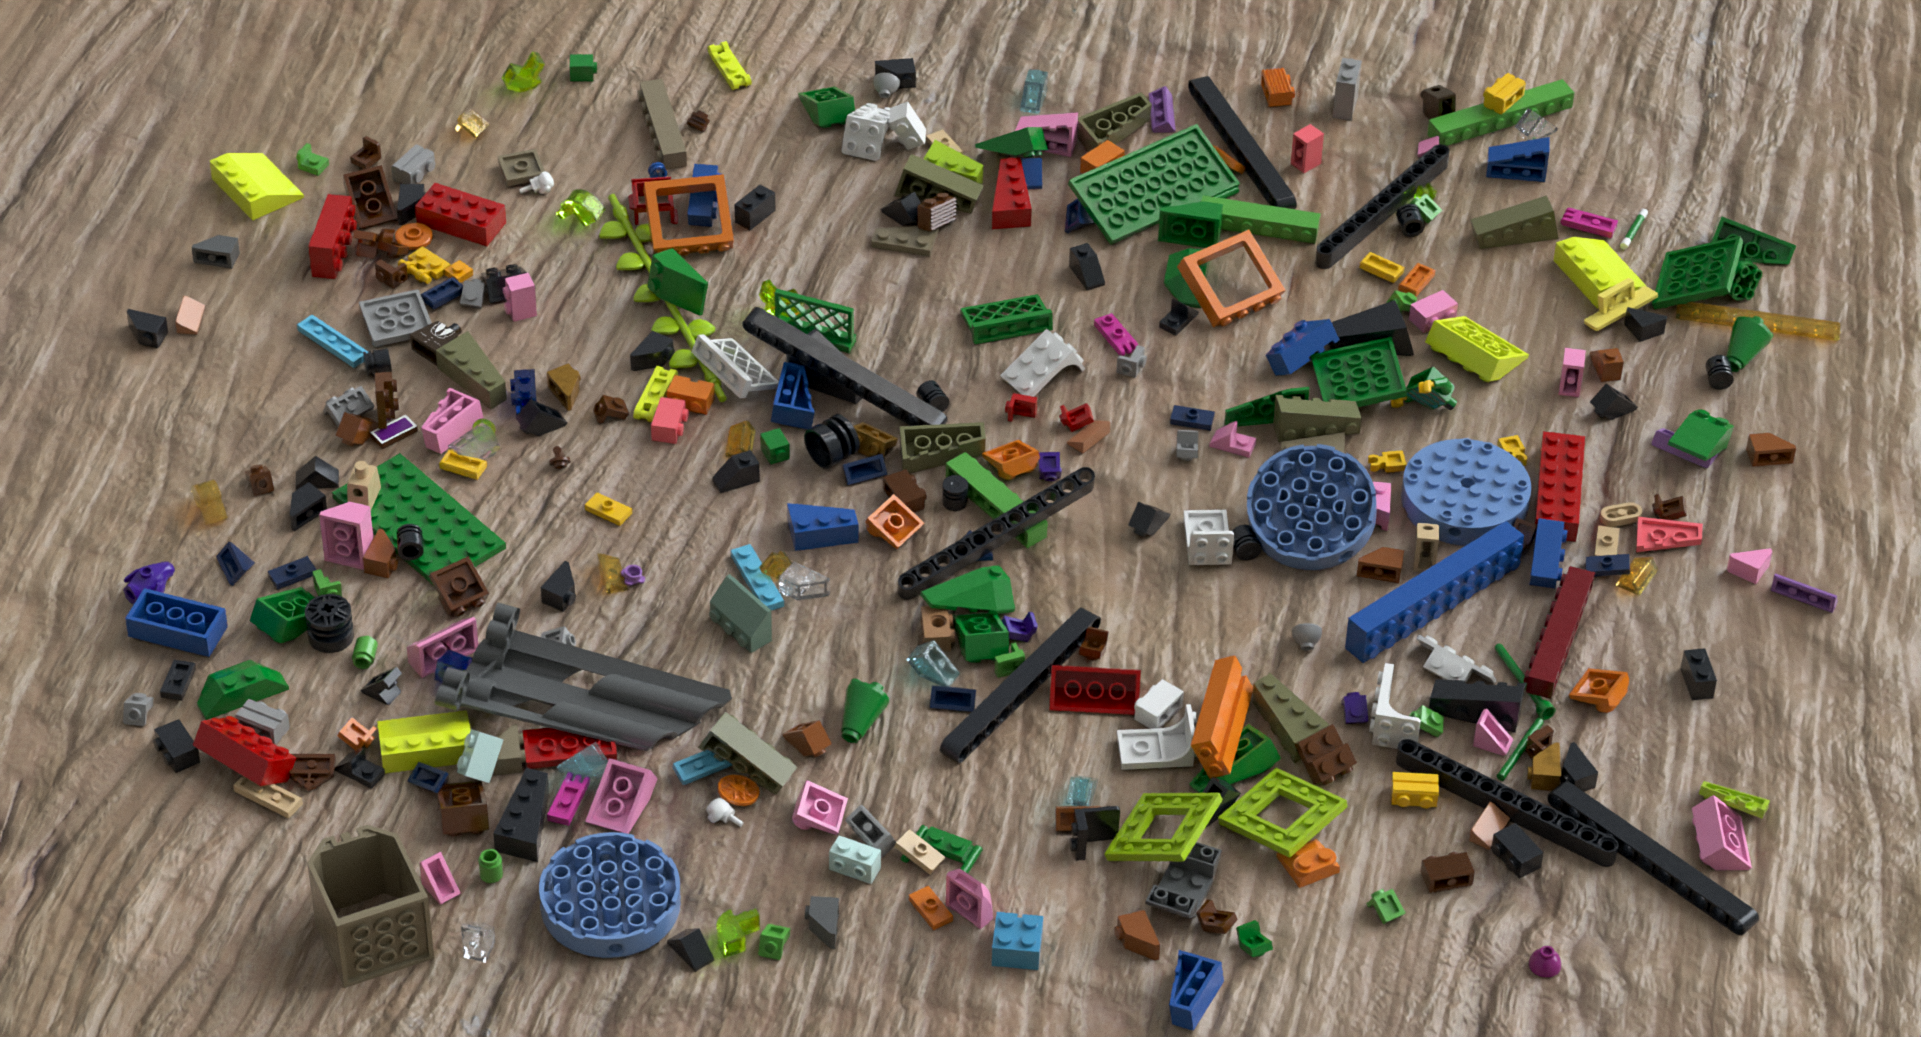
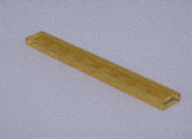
M1695 302L1678 304L1676 307L1675 319L1733 327V323L1739 316L1751 318L1758 316L1764 320L1763 324L1768 327L1770 332L1839 341L1841 322Z

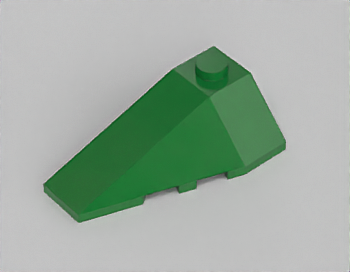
M1723 216L1718 218L1709 242L1741 236L1743 245L1739 260L1753 263L1789 264L1796 249L1794 244Z
M1309 387L1285 389L1226 409L1224 426L1237 421V427L1271 424L1274 418L1276 395H1283V398L1287 399L1296 396L1301 397V400H1309L1310 389Z
M1000 566L976 569L921 591L920 594L931 608L957 610L958 607L969 609L970 612H977L978 609L988 610L989 614H1003L1015 611L1011 581Z
M1248 724L1242 729L1231 773L1216 778L1232 784L1272 768L1281 757L1271 739ZM1204 768L1189 783V786L1198 793H1202L1211 780Z

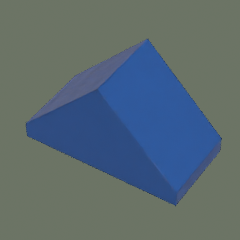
M1022 158L1021 163L1027 189H1042V158Z

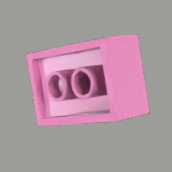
M609 758L585 822L629 834L649 802L658 778L651 770Z

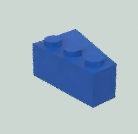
M1550 137L1489 147L1486 177L1545 182L1550 152Z
M694 164L692 177L722 175V173H719L718 165ZM716 190L690 193L687 213L689 225L713 226V221L717 219L718 214Z
M1330 319L1301 320L1294 325L1291 331L1285 333L1279 342L1271 346L1272 349L1266 354V357L1275 376L1288 375L1309 362V356L1316 351L1319 354L1325 351L1324 346L1329 342L1336 343L1340 339Z
M784 362L773 404L771 422L810 429L813 425L815 412L811 404V394H809L805 366Z
M787 503V522L795 551L859 543V524L855 509Z
M1538 518L1529 585L1555 589L1556 582L1561 581L1563 568H1559V562L1564 561L1565 549H1561V544L1566 543L1568 531L1563 530V521Z
M1178 951L1175 981L1172 986L1169 1004L1172 1025L1194 1031L1224 982L1222 962L1185 951Z

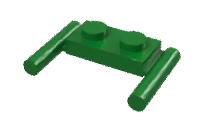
M921 825L916 832V835L943 856L964 863L960 869L967 874L983 851L981 846H973L970 840L932 826L928 829L927 826ZM904 854L900 857L904 863H908L910 860Z

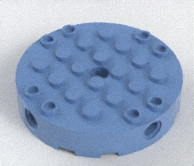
M1469 438L1444 440L1424 447L1409 460L1404 470L1401 502L1402 507L1408 513L1407 517L1416 527L1418 523L1439 525L1440 541L1466 546L1505 521L1514 526L1516 518L1525 520L1529 508L1531 481L1526 469L1519 460L1492 443Z
M1297 445L1276 453L1257 470L1258 473L1253 481H1251L1247 493L1248 523L1255 532L1261 549L1272 559L1296 569H1327L1346 562L1355 556L1368 542L1376 523L1375 487L1364 466L1350 454L1335 450V447L1328 445Z
M606 832L588 835L575 840V844L567 848L562 847L550 858V863L546 869H543L539 882L540 910L547 930L565 947L588 956L613 958L641 952L658 943L668 934L680 912V878L672 858H668L662 852V848L649 840L642 841L636 839L632 834Z

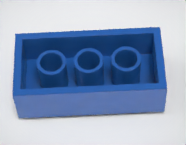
M146 588L143 589L125 618L128 637L210 657L228 628L225 608Z

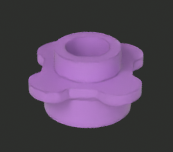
M629 565L621 570V576L624 577L626 585L631 586L645 582V577L642 576V569L639 566Z

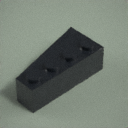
M1436 679L1430 696L1429 709L1444 717L1477 724L1482 711L1487 708L1506 731L1516 733L1526 683H1518L1517 686H1507V682H1498L1497 685H1485L1484 681L1466 684L1464 680Z
M526 768L493 833L494 850L498 853L538 862L549 795L548 773Z

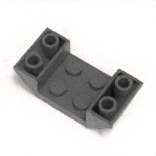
M1196 842L1184 862L1170 861L1159 886L1153 885L1145 904L1187 918L1196 917V912L1202 906L1212 886L1222 850Z

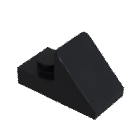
M1172 299L1171 311L1159 322V328L1176 336L1199 314V311Z
M396 666L374 676L360 691L377 701L389 705L401 693V690L396 685L398 683L396 679L402 672Z
M365 748L348 753L335 767L336 772L370 789L385 775L384 768L366 760Z

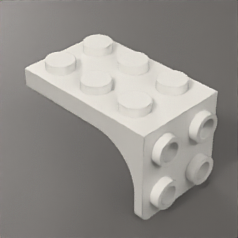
M867 103L848 114L842 153L877 161L880 158L885 133L889 128L890 108L885 107L881 109L877 108L875 104Z
M1046 329L1000 376L1019 394L1034 397L1064 367L1075 365L1083 372L1085 370V367L1082 365L1084 360L1076 353L1077 351L1069 343L1066 345L1063 342V338L1058 333L1054 332L1052 334Z
M1184 510L1183 519L1188 564H1232L1234 533L1229 531L1227 511Z
M1385 663L1384 672L1379 671L1377 685H1381V687H1376L1374 701H1378V703H1373L1371 717H1375V719H1371L1369 732H1373L1372 745L1397 749L1398 743L1403 739H1411L1418 742L1421 720L1417 717L1399 714L1390 706L1389 698L1394 664Z
M1186 704L1184 717L1180 722L1171 727L1117 730L1121 770L1193 766L1194 757L1197 756L1191 747L1197 719L1196 712H1192L1191 704Z

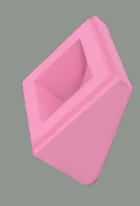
M1439 136L1419 142L1418 157H1422L1433 146L1439 145Z

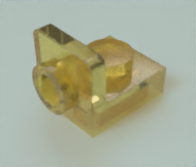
M472 109L467 114L464 112L457 119L458 125L455 129L460 131L464 128L476 139L488 129L490 124Z

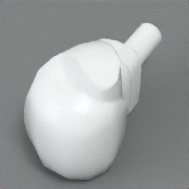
M542 172L539 176L529 180L530 185L519 190L521 194L531 189L535 193H549L550 189L554 186L553 178L548 172Z
M722 798L714 799L707 806L708 819L712 823L719 820L727 823L731 820L739 827L744 824V822L734 816L735 810Z

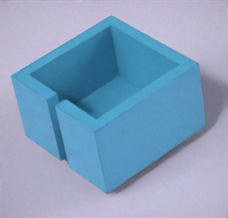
M997 912L991 966L1039 970L1044 916L1022 914V918H1020L1016 913Z

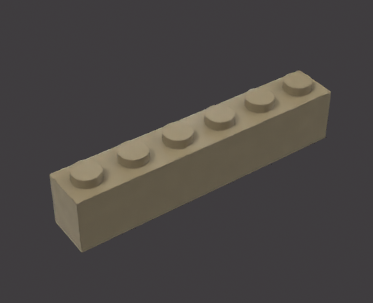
M663 79L640 82L637 98L638 102H641L642 114H645L646 126H649V136L654 138L652 142L654 150H657L658 162L663 163L666 170L687 167L686 149Z

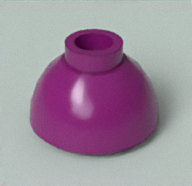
M1543 946L1535 950L1530 956L1529 968L1540 977H1553L1561 970L1560 956L1551 946Z

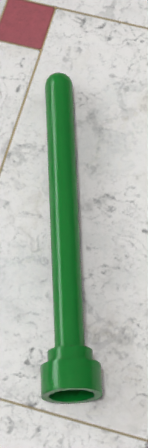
M1500 643L1496 644V652L1519 683H1523L1524 673L1504 646ZM1527 693L1536 704V713L1542 720L1553 717L1556 709L1550 701L1543 700L1541 696Z

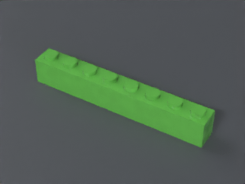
M1561 79L1525 90L1524 96L1502 115L1494 112L1493 109L1490 110L1484 107L1482 103L1429 119L1427 135L1430 138L1439 136V144L1441 145L1455 144L1572 108L1575 92Z

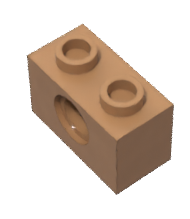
M921 606L920 622L924 652H951V643L955 642V631L950 629V627H953L952 613L948 614L947 609Z

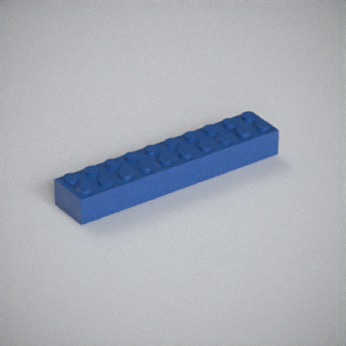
M1505 521L1348 618L1345 649L1362 663L1373 659L1380 652L1391 648L1396 642L1407 638L1412 632L1423 628L1428 622L1439 618L1444 612L1455 608L1457 604L1471 598L1478 591L1484 590L1489 584L1500 580L1505 574L1516 570L1521 563L1524 535Z

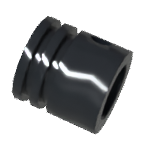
M1405 204L1397 210L1396 217L1403 235L1415 237L1423 232L1425 224L1416 205Z
M388 348L373 350V353L368 351L367 354L362 352L366 376H370V374L373 376L375 373L392 372Z
M1723 355L1709 358L1705 367L1710 386L1717 390L1730 387L1734 377L1729 359Z
M929 380L918 387L916 391L917 398L941 412L947 409L949 399L936 381Z
M958 475L945 478L942 487L943 506L950 511L964 509L968 503L967 480Z
M405 524L398 528L396 532L398 555L402 559L409 561L420 558L424 553L422 529L415 524Z
M1246 524L1239 525L1232 530L1234 533L1233 547L1238 558L1243 561L1256 558L1261 552V545L1251 526Z

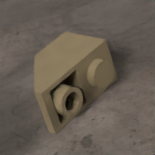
M514 724L499 737L503 739V743L494 768L495 775L522 773V763H526L525 749L520 750V747L524 746L523 733H518L517 724Z

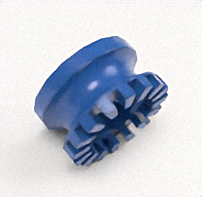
M655 162L648 168L650 178L667 176V170L661 162Z

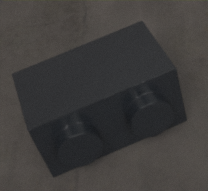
M761 184L734 204L735 223L748 230L756 227L776 211L775 192Z
M1706 649L1684 650L1680 669L1691 699H1713L1717 679Z
M179 719L154 729V746L158 752L161 751L163 753L162 756L165 764L171 766L175 773L200 763L199 750L193 746V739Z
M1516 823L1493 834L1492 852L1519 879L1541 868L1544 852Z

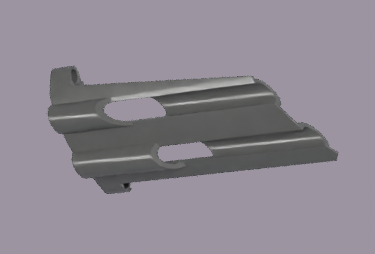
M498 602L494 610L493 619L487 627L486 637L476 648L468 668L465 671L450 667L446 669L442 685L439 686L436 694L435 705L453 710H458L463 706L647 751L652 749L660 739H674L701 723V718L708 711L716 707L721 709L732 700L730 690L517 631L516 626L520 615V608ZM581 670L605 676L595 683L590 690L562 683L566 678ZM533 700L553 707L544 715L513 706Z

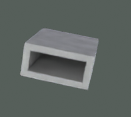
M1342 58L1336 80L1333 118L1352 121L1359 91L1362 63L1360 60Z

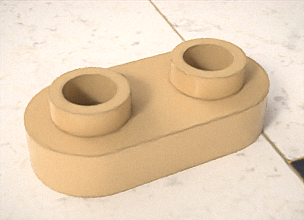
M1633 502L1607 506L1601 510L1600 521L1608 527L1637 523L1638 517L1642 516V508Z

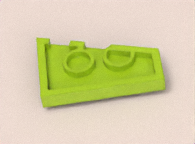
M1706 781L1702 783L1699 790V795L1704 796V799L1714 795L1727 806L1761 819L1764 817L1770 800Z

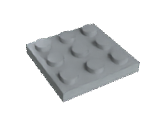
M419 289L359 302V309L374 347L410 340L411 333L431 324Z

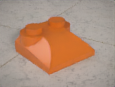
M1020 440L982 453V457L997 468L999 477L1004 480H1011L1021 473L1034 471L1040 459L1037 449Z
M894 494L865 521L867 531L871 535L882 537L896 549L903 545L925 524Z
M1588 668L1570 692L1569 698L1595 704L1596 709L1600 712H1612L1628 692V673Z
M1317 838L1308 841L1290 858L1281 853L1276 855L1299 888L1335 875L1340 871V866L1336 862L1335 852L1325 848Z

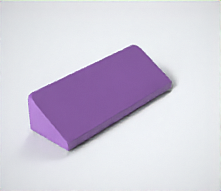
M1164 86L1149 93V102L1152 104L1150 115L1153 133H1171L1176 131L1172 94Z
M1665 428L1657 430L1652 440L1653 446L1704 468H1709L1718 456L1716 454L1704 461L1667 445L1674 432Z
M1778 574L1774 575L1771 591L1833 613L1838 602L1836 595Z

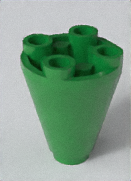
M1738 260L1732 287L1728 295L1735 300H1750L1754 296L1759 280L1762 278V271L1752 262Z
M1739 316L1733 323L1726 354L1733 372H1739L1771 342L1774 336L1768 327L1763 324L1764 320L1758 316H1753V318Z
M856 678L851 679L846 689L841 737L845 741L858 743L888 706L889 697L883 691L884 687L877 682L870 684Z

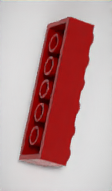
M1543 431L1534 524H1538V518L1563 521V530H1568L1566 541L1576 542L1580 518L1585 436Z

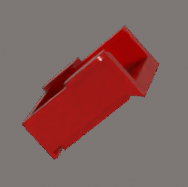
M671 177L631 179L632 194L628 196L629 208L634 210L635 225H639L638 213L647 212L646 204H639L638 196H644V182L671 180ZM668 195V202L658 203L659 212L670 211L671 223L677 224L679 222L678 211L674 209L673 195Z

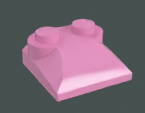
M807 780L797 798L792 820L800 829L808 830L813 827L837 835L848 798Z

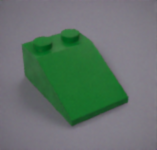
M835 86L798 93L813 123L821 128L831 127L833 123L846 124L847 115L855 111L854 96Z
M1026 127L975 144V147L979 149L1023 156L1024 158H1036L1042 156L1043 151L1048 150L1042 127Z
M1202 201L1160 208L1158 241L1207 248L1219 243L1223 204Z
M673 248L654 254L652 256L647 285L650 291L664 301L699 316L703 315L708 282Z
M1698 409L1687 416L1670 438L1667 445L1706 461L1727 448L1734 425L1729 424V421L1724 418H1715L1710 416L1708 411Z
M302 587L257 598L249 621L256 625L259 630L271 636L275 642L284 643L294 640L307 631L305 608L316 597Z
M978 612L952 615L961 654L966 661L971 663L980 662L982 659L995 661L996 656L1009 653V632L997 614Z

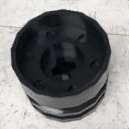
M840 414L829 417L822 424H817L808 429L804 434V443L810 457L823 469L835 466L842 459L857 453L860 448L859 438L853 425Z
M325 594L313 598L305 608L309 644L313 649L323 653H335L346 649L354 639L350 603L345 598L335 594Z

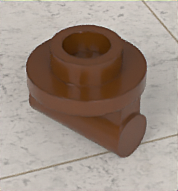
M698 110L697 113L692 112L691 117L687 120V125L705 132L710 120L707 118L708 115Z
M555 446L553 448L555 458L550 459L549 464L554 466L555 469L566 468L567 464L571 462L570 458L565 457L561 447Z

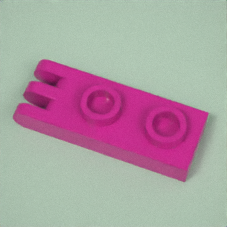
M1567 208L1560 223L1563 226L1612 239L1618 220Z
M1112 313L1094 319V326L1118 355L1125 356V352L1130 354L1132 349L1135 350L1138 343Z
M567 773L547 814V821L570 825L590 784L589 777H585L581 783V775H576L572 781L573 774Z

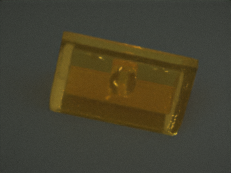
M748 420L730 426L725 452L727 458L749 450L752 451L756 431Z
M598 553L597 562L606 593L628 590V586L624 583L625 579L621 576L622 567L619 558Z
M1634 558L1630 564V574L1622 575L1616 585L1631 593L1641 595L1658 572L1654 558Z

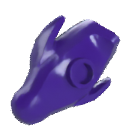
M164 561L144 566L131 572L124 579V582L128 583L123 589L126 599L134 605L144 588L164 593L167 581L171 579L175 572L174 566Z

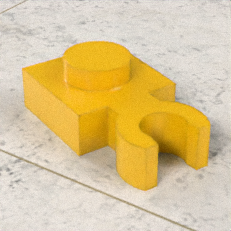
M1519 436L1498 438V447L1509 452L1526 466L1527 456L1525 455V447Z
M1403 450L1382 452V456L1374 454L1368 456V464H1370V471L1372 472L1379 471L1382 468L1385 469V473L1404 471L1407 465Z

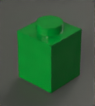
M570 54V82L593 81L594 74H597V62H594L593 54Z
M780 428L760 434V448L770 465L790 459V444Z

